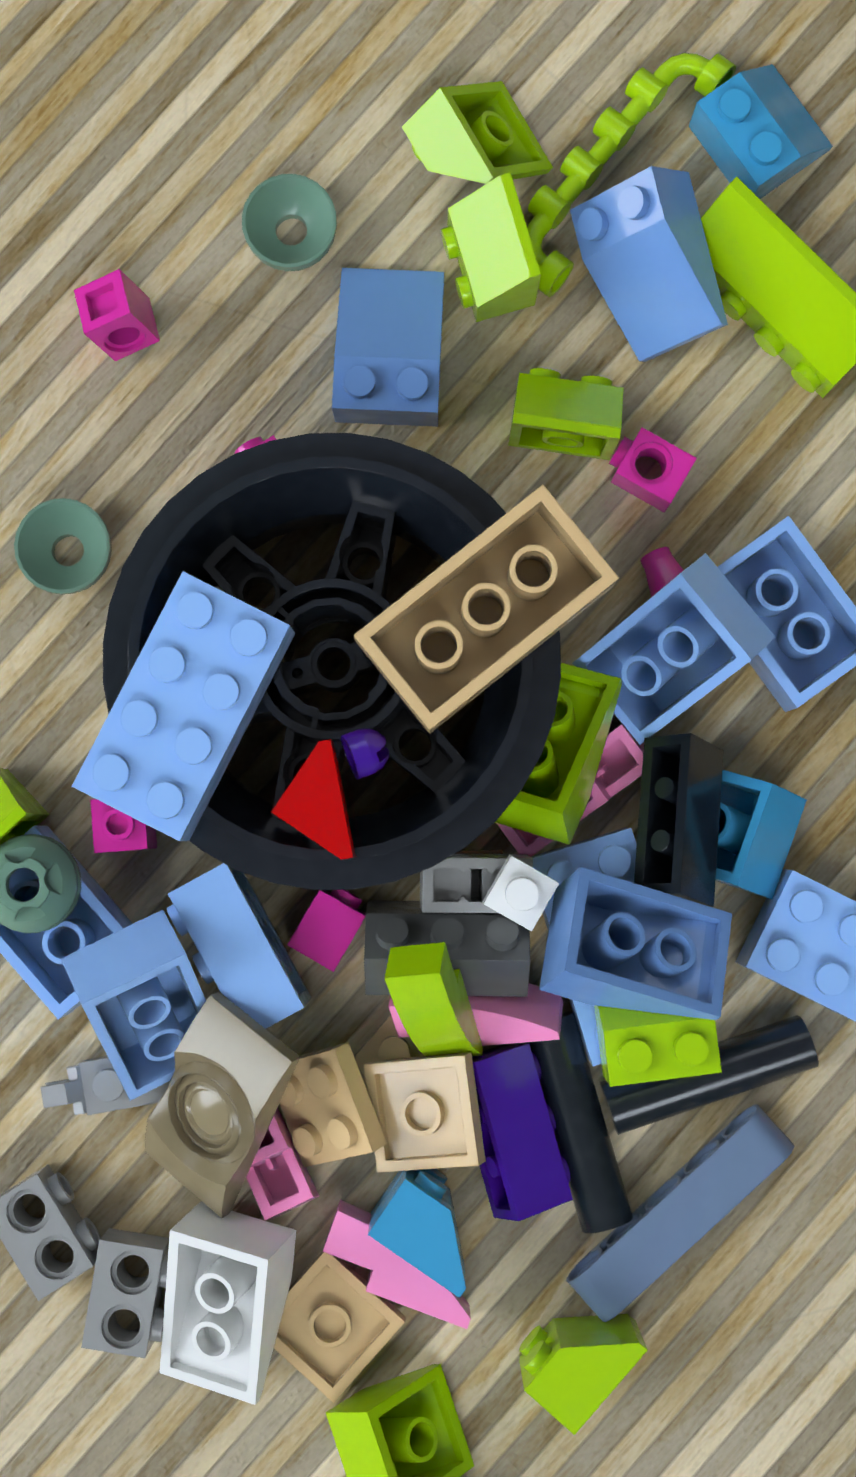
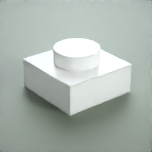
M509 854L482 903L532 931L559 883Z

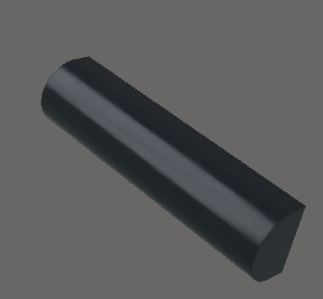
M573 1011L562 1014L560 1040L527 1043L530 1044L531 1052L537 1057L541 1067L540 1084L546 1104L551 1108L555 1117L556 1129L554 1133L560 1155L565 1159L570 1170L569 1187L582 1232L599 1233L630 1222L633 1219V1215Z
M796 1015L718 1042L722 1073L610 1087L606 1080L599 1082L616 1133L619 1135L818 1067L819 1061L816 1049L803 1019Z

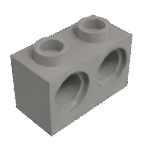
M453 854L437 865L421 871L420 908L422 913H498L484 905L482 901L509 854ZM510 854L533 867V858L529 855Z
M49 1164L0 1194V1239L38 1301L92 1268L96 1263L99 1239L101 1238L93 1222L87 1217L82 1219L71 1201L75 1197L67 1179L60 1172L54 1174ZM33 1194L41 1198L45 1205L44 1217H33L25 1211L23 1206L24 1195ZM61 1240L69 1244L73 1250V1261L64 1263L55 1259L50 1249L51 1241Z
M109 1228L99 1239L81 1348L146 1358L154 1341L162 1342L164 1308L159 1307L162 1289L166 1288L169 1238ZM129 1255L142 1257L148 1264L149 1275L145 1277L131 1275L125 1268L124 1258ZM120 1309L133 1311L139 1318L140 1328L135 1330L122 1328L116 1320L115 1312Z

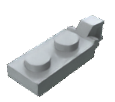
M108 1056L83 1060L78 1065L67 1067L68 1079L45 1083L46 1086H41L40 1088L44 1108L73 1103L74 1115L85 1113L93 1115L158 1103L167 1090L170 1081L130 1101Z

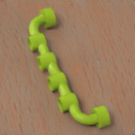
M682 53L667 59L653 74L644 67L634 74L625 90V95L632 100L621 113L610 106L600 115L592 131L593 134L599 137L598 141L588 152L580 146L574 147L566 156L560 168V172L567 178L556 191L547 185L542 186L528 205V211L534 215V218L529 222L527 229L541 272L538 290L548 297L553 296L565 283L574 266L571 260L557 250L546 256L542 250V240L551 229H555L564 220L571 204L581 192L593 185L599 177L603 166L615 151H620L627 144L636 126L644 116L656 109L673 81L682 75H692L698 78L694 89L705 97L733 77L736 71L734 63L720 53L716 54L711 60L698 54Z

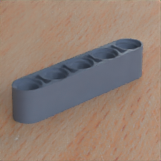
M758 1104L750 1106L732 1120L632 1213L633 1219L630 1222L615 1228L592 1249L569 1273L566 1280L567 1283L603 1322L610 1321L775 1171L791 1154L794 1144Z

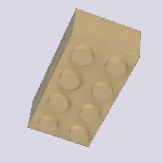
M542 484L353 636L359 647L430 734L608 592L618 581L619 577Z

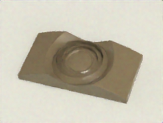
M217 991L208 997L174 1052L175 1071L170 1084L147 1118L145 1152L220 1218H224L232 1210L300 1056L222 993Z

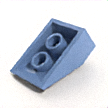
M650 166L570 210L582 260L639 362H646L728 325L689 172Z
M342 268L332 395V411L335 422L438 427L444 272Z
M580 867L558 885L555 890L539 990L589 1005L717 1020L721 1017L732 913Z

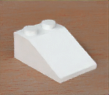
M203 1202L196 1205L170 1229L160 1359L161 1374L254 1405L257 1404L261 1398L292 1280L296 1240L295 1229L231 1211L224 1218H220Z

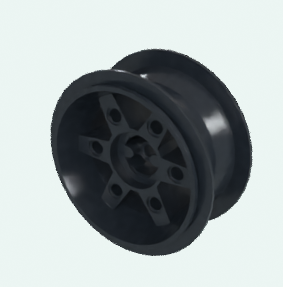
M309 433L268 441L236 453L199 474L174 495L144 529L122 567L108 609L103 638V687L108 714L182 571L215 588L219 585L225 593L247 604L248 592L254 585L269 583L275 588L274 600L269 606L259 610L289 624L295 632L249 723L253 724L278 719L286 726L274 803L272 804L253 793L226 768L189 840L200 850L235 870L275 884L312 890L359 889L395 882L424 871L467 847L497 821L523 789L543 752L555 717L561 680L559 631L484 690L482 708L475 728L460 754L438 728L432 733H428L356 642L350 644L338 638L325 639L312 649L309 656L292 660L295 646L310 630L324 623L345 622L363 628L391 606L386 600L396 535L423 549L442 565L506 514L491 495L461 471L427 452L389 439L353 433ZM321 524H344L325 579L309 581L295 586L253 551L271 539L296 529ZM362 554H370L380 562V568L372 578L358 579L350 572V565L353 559ZM336 651L345 653L350 658L351 664L349 672L345 677L339 680H329L323 677L320 672V664L325 655ZM380 673L377 684L368 693L369 698L364 703L346 712L322 713L318 708L306 705L298 698L299 695L306 694L318 687L331 692H344L358 681L360 675ZM370 728L378 731L385 737L386 745L384 747L389 750V758L425 786L426 789L396 806L377 813L349 818L356 857L341 860L271 813V811L296 776L299 766L307 760L319 741L331 739L334 742L339 771L341 772L346 757L342 747L341 735L357 729ZM420 731L430 739V752L422 760H408L400 752V741L408 732Z

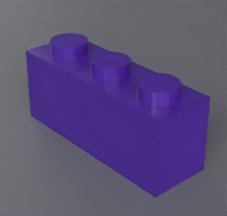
M503 1044L483 1051L482 1056H472L486 1160L479 1166L493 1217L521 1221L573 1200L569 1187L570 1170L567 1162L560 1155L554 1133L556 1129L555 1117L551 1108L546 1104L540 1084L541 1067L537 1057L531 1052L530 1044Z

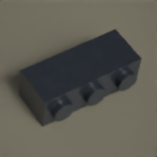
M692 733L644 738L634 883L714 907L724 750Z

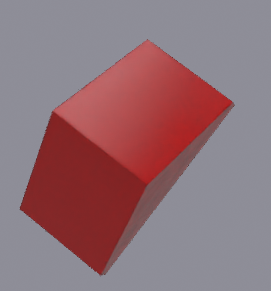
M331 739L319 741L271 813L339 859L354 858L356 854L335 745Z

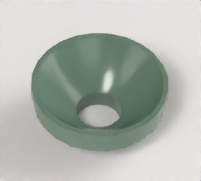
M281 174L268 178L250 193L242 213V230L248 246L264 264L282 271H300L313 266L328 253L334 242L337 230V215L332 199L317 182L306 176ZM298 219L305 224L307 235L301 243L289 246L283 244L278 239L277 229L285 220Z
M66 498L51 499L30 510L22 519L16 531L14 542L15 558L19 569L25 577L36 587L49 593L61 595L78 593L94 585L105 573L112 552L109 531L99 514L82 502ZM70 536L80 539L84 547L81 560L72 566L59 564L54 553L57 543L63 538Z
M39 834L20 835L0 845V924L13 931L39 933L52 929L64 922L73 912L81 892V873L72 853L62 843L51 837ZM20 868L33 870L39 879V891L29 901L16 899L9 889L11 875Z

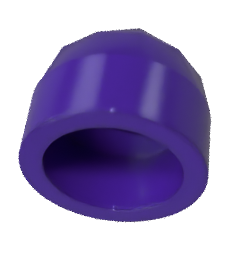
M364 728L341 735L342 747L347 762L357 780L372 775L384 767L389 758V750L384 747L386 739L381 733L370 728Z

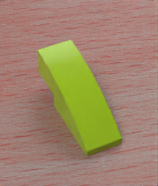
M446 943L391 947L385 981L401 1022L420 1052L424 1056L471 1052L472 1056H482L483 1046L460 969H453Z

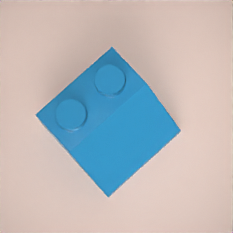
M773 64L739 72L696 103L689 123V128L729 183L737 176L759 199L813 163L833 147Z
M722 770L716 881L773 899L807 799L773 783Z
M438 1169L398 1171L371 1211L368 1235L460 1298L466 1289L465 1268L450 1188L444 1185L447 1177Z

